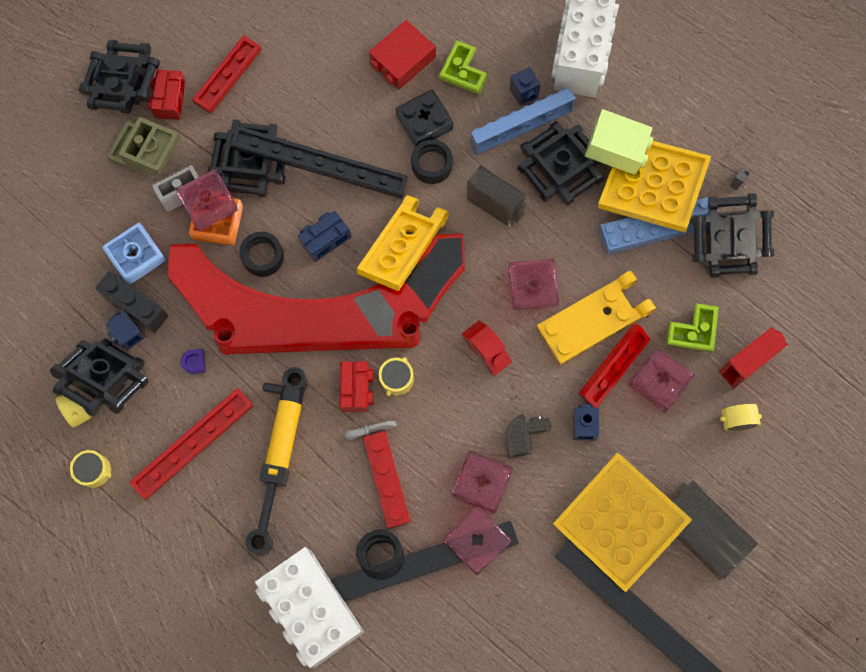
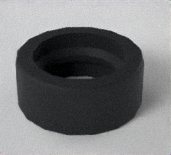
M429 139L419 143L411 156V166L414 175L420 181L428 184L444 181L452 171L453 156L451 149L439 140ZM430 151L438 152L444 156L445 165L439 171L427 172L420 167V157Z
M265 231L255 232L243 240L240 246V258L245 269L251 274L263 277L274 274L281 268L284 261V251L279 240L273 234ZM259 243H269L275 250L274 259L264 266L254 265L249 259L250 249Z
M380 529L373 530L360 539L356 549V557L362 571L369 577L386 579L393 576L401 568L404 561V551L395 534ZM386 542L393 546L394 556L387 564L373 566L367 561L366 553L373 545Z

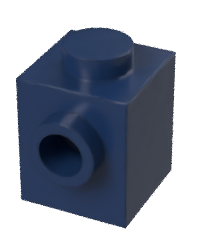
M531 67L511 76L510 90L519 105L539 97L541 84Z
M125 311L116 313L105 324L110 330L107 334L115 344L119 342L127 351L146 337Z
M581 404L573 411V440H597L599 437V408H593V405Z

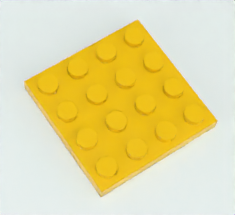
M652 141L649 150L645 151V154L648 155L645 166L643 168L639 167L635 175L612 167L598 203L599 209L686 233L711 156Z
M617 453L553 524L626 592L692 519L623 456Z

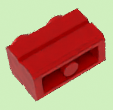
M160 69L156 71V77H153L151 82L153 96L148 99V108L155 118H168L172 120H179L181 118L186 79L181 71Z
M340 362L339 408L341 412H368L369 405H373V391H369V382H374V370L369 368L368 362Z

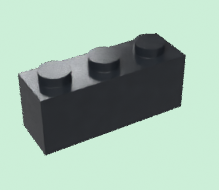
M108 271L95 287L104 298L122 311H125L154 334L169 317L160 306L111 271Z

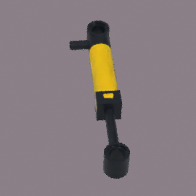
M291 367L284 372L282 376L283 386L266 382L263 384L264 392L281 395L265 464H262L259 478L262 483L268 484L258 529L251 531L245 540L247 549L258 556L268 554L273 547L272 537L267 532L276 487H286L289 461L304 393L308 387V379L305 373L297 367ZM293 377H301L298 385H290V380ZM263 536L265 539L264 546L256 549L254 547L255 539Z

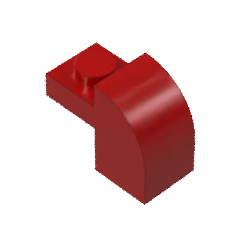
M478 320L461 334L470 349L481 357L490 373L494 376L512 363L504 349L505 345L483 322Z

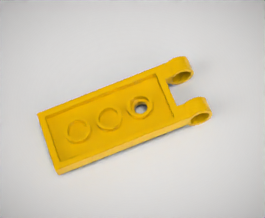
M407 195L357 267V274L399 291L440 227L442 228L445 225L449 212L437 207L431 218L415 213L419 199Z
M632 271L624 273L617 280L536 326L560 366L656 310L651 299L643 301L633 309L622 293L623 290L628 289L638 281ZM606 307L610 308L611 314L605 315L603 309Z

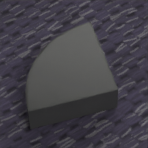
M742 168L730 186L735 190L739 189L750 174L749 171Z

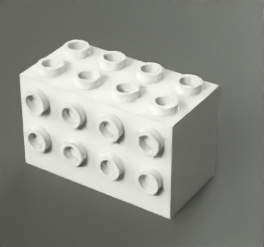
M566 0L551 76L555 78L554 91L570 88L573 94L596 98L598 87L603 86L608 68V57L612 46L611 40L614 34L615 18L619 4H615V0Z
M306 547L255 581L258 586L255 589L257 595L262 602L266 601L272 609L269 610L271 617L276 623L279 622L285 628L282 633L290 645H295L299 650L296 655L303 666H309V668L317 667L365 633L312 551Z

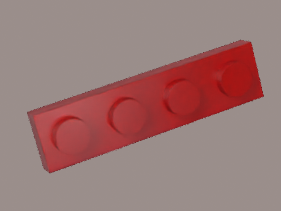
M243 35L193 97V103L211 114L261 52V45Z
M632 324L578 393L587 404L593 405V408H597L650 341L649 336L639 324Z
M386 431L363 437L387 528L390 529L411 523Z

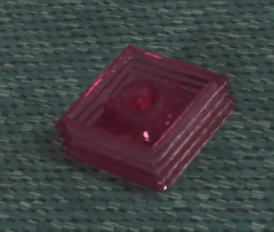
M216 169L176 189L177 194L199 231L238 211L236 203ZM209 198L210 201L206 203L204 199Z
M554 259L509 263L508 270L514 310L558 306L560 299ZM535 281V284H537V288H532V286H529L530 282Z
M657 347L632 378L629 386L663 412H667L692 380L694 373ZM664 376L665 382L660 384L658 382L659 377Z
M469 451L452 491V496L489 512L496 513L513 468L476 452ZM484 476L489 485L484 484L483 487H479V482L476 479H481Z
M477 506L444 538V542L475 575H479L511 543V539ZM473 535L477 537L481 535L483 537L482 546L478 544L472 545Z

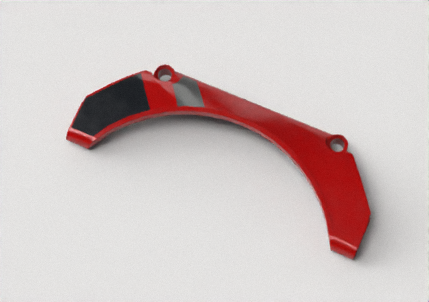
M463 233L436 235L399 291L382 284H377L353 294L324 299L277 297L246 287L217 269L206 258L196 243L171 244L168 261L169 282L172 283L190 305L207 330H214V339L218 350L224 355L414 348L418 346L421 340L420 322L428 321L446 291L462 272H465Z

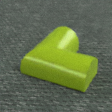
M456 40L439 74V79L480 95L487 80V73L469 66L476 48Z
M696 303L694 305L692 325L669 322L665 345L713 352L719 307Z

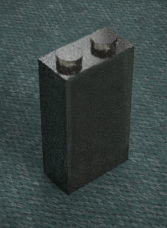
M694 481L688 485L683 482L674 491L677 496L672 502L685 512L692 521L676 538L719 580L725 579L758 543Z

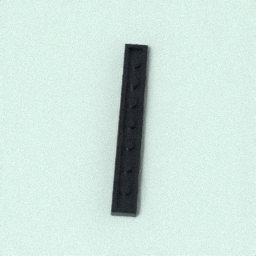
M236 126L230 143V149L401 199L408 178L406 175L240 126Z
M508 521L405 555L401 568L393 576L386 579H375L369 577L364 571L359 570L330 581L344 602L518 545L519 542L512 522ZM389 561L384 562V563H381V564H378V565H375V566L385 565V564H387Z
M571 540L557 553L555 558L683 672H722L629 589L626 592L622 590Z

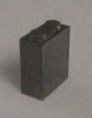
M480 165L467 182V200L510 228L515 222L517 224L520 222L525 214L523 210L526 206V203H524L526 194Z

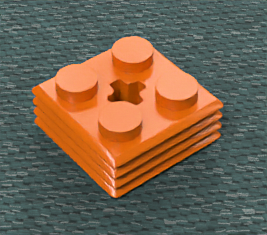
M199 193L196 198L188 232L193 240L235 245L243 210L241 200ZM217 217H220V220H219V221H217V222H213V221H212V220H216Z

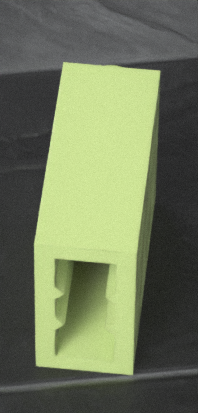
M602 109L596 120L585 157L635 175L639 167L643 168L647 161L648 155L645 154V151L649 150L653 141V137H650L652 127Z

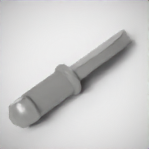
M387 421L368 427L365 425L353 430L349 429L345 432L344 438L353 440L396 428L397 424L395 421Z

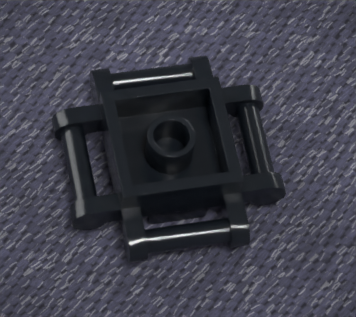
M108 40L106 54L96 51L91 52L90 65L84 82L80 84L78 89L80 93L90 96L87 99V107L90 110L101 108L118 110L121 113L129 114L133 105H139L140 101H148L150 95L148 91L155 70L160 65V61L157 58L150 57L151 46L149 43H140L138 45ZM118 51L139 53V56L137 58L117 56ZM95 80V81H96V85H95V86H92V83H93V81Z
M233 120L231 130L228 129V133H214L213 141L215 144L211 166L208 167L207 175L213 178L222 177L221 193L256 194L258 197L266 198L268 182L279 185L285 184L286 176L284 172L286 165L277 162L276 173H271V160L230 149V143L236 126L276 137L277 124L259 125ZM226 143L222 167H219L223 150V144ZM231 178L259 181V186L230 183Z
M555 121L543 133L531 141H526L520 145L522 152L529 158L520 163L517 170L520 174H524L536 188L543 202L548 201L553 195L558 193L562 201L566 205H570L574 202V198L594 184L598 185L604 181L602 174L595 167L600 165L601 162L585 157L590 140L583 133V128L579 124L570 130L568 128L564 130ZM556 135L555 137H553L552 139H550L549 141H547L546 143H544L542 146H540L539 148H537L536 150H534L536 147H538L539 145H541L543 142H545L546 140H548V139L551 138L552 136ZM533 165L552 185L548 189L532 171L531 167ZM586 172L590 174L588 179L572 190L568 191L566 189L579 180Z
M756 193L726 198L709 196L708 213L691 216V221L694 223L695 254H692V261H709V274L711 278H718L719 275L742 273L757 275V257L774 256V249L772 248V218L774 217V210L756 211ZM746 205V210L717 212L718 207ZM757 218H762V249H756ZM705 222H706V253H704V239H703V223H705ZM747 258V264L718 266V260Z
M106 338L100 343L95 341L93 344L81 340L76 345V349L61 363L55 364L50 368L51 375L56 379H60L53 387V393L58 396H64L86 409V413L91 416H95L103 404L108 406L113 413L118 414L124 409V404L139 389H143L149 383L147 377L139 372L143 368L145 361L139 357L134 358L112 345L113 342ZM129 379L133 381L118 398H115L124 389L125 383ZM73 385L94 399L90 401L68 387Z

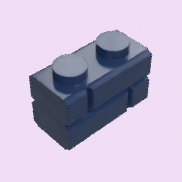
M336 211L324 213L318 219L319 222L313 226H305L300 231V235H298L300 243L314 262L352 237L349 228Z

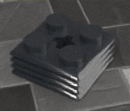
M432 89L395 108L398 120L415 147L422 141L434 140L453 130L451 117Z

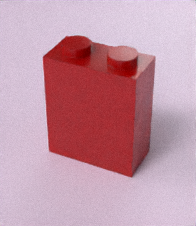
M405 20L369 51V64L376 72L380 71L384 75L388 84L391 86L395 85L400 90L436 58V47L409 21Z
M771 327L730 359L718 372L735 389L788 345L785 342L784 335Z

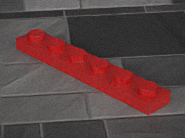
M237 388L129 481V483L146 501L251 410L254 405Z

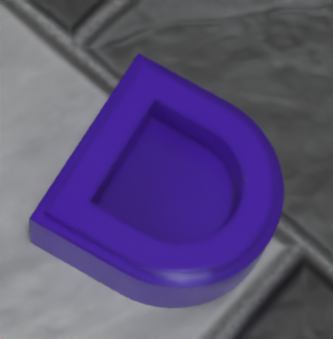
M203 348L189 350L182 355L181 366L187 373L198 374L206 372Z

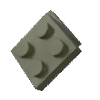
M139 117L135 124L126 121L106 158L115 164L146 177L150 171L161 174L180 139V135L178 132L142 117Z

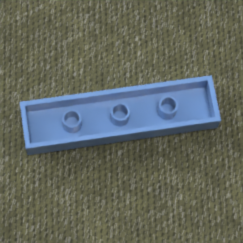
M570 88L561 89L554 95L550 94L545 99L537 100L530 106L526 105L517 112L513 111L506 117H500L493 123L489 122L482 128L474 129L471 132V146L476 155L490 150L572 112L576 98Z
M708 197L696 201L692 215L708 213ZM628 217L601 224L599 232L606 253L609 255L694 233V223L690 219L685 233ZM706 222L703 223V230L706 229Z

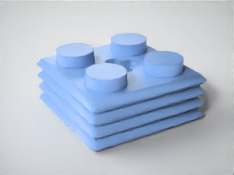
M141 223L135 224L102 246L113 265L129 285L166 261ZM136 251L137 255L133 257L132 252Z

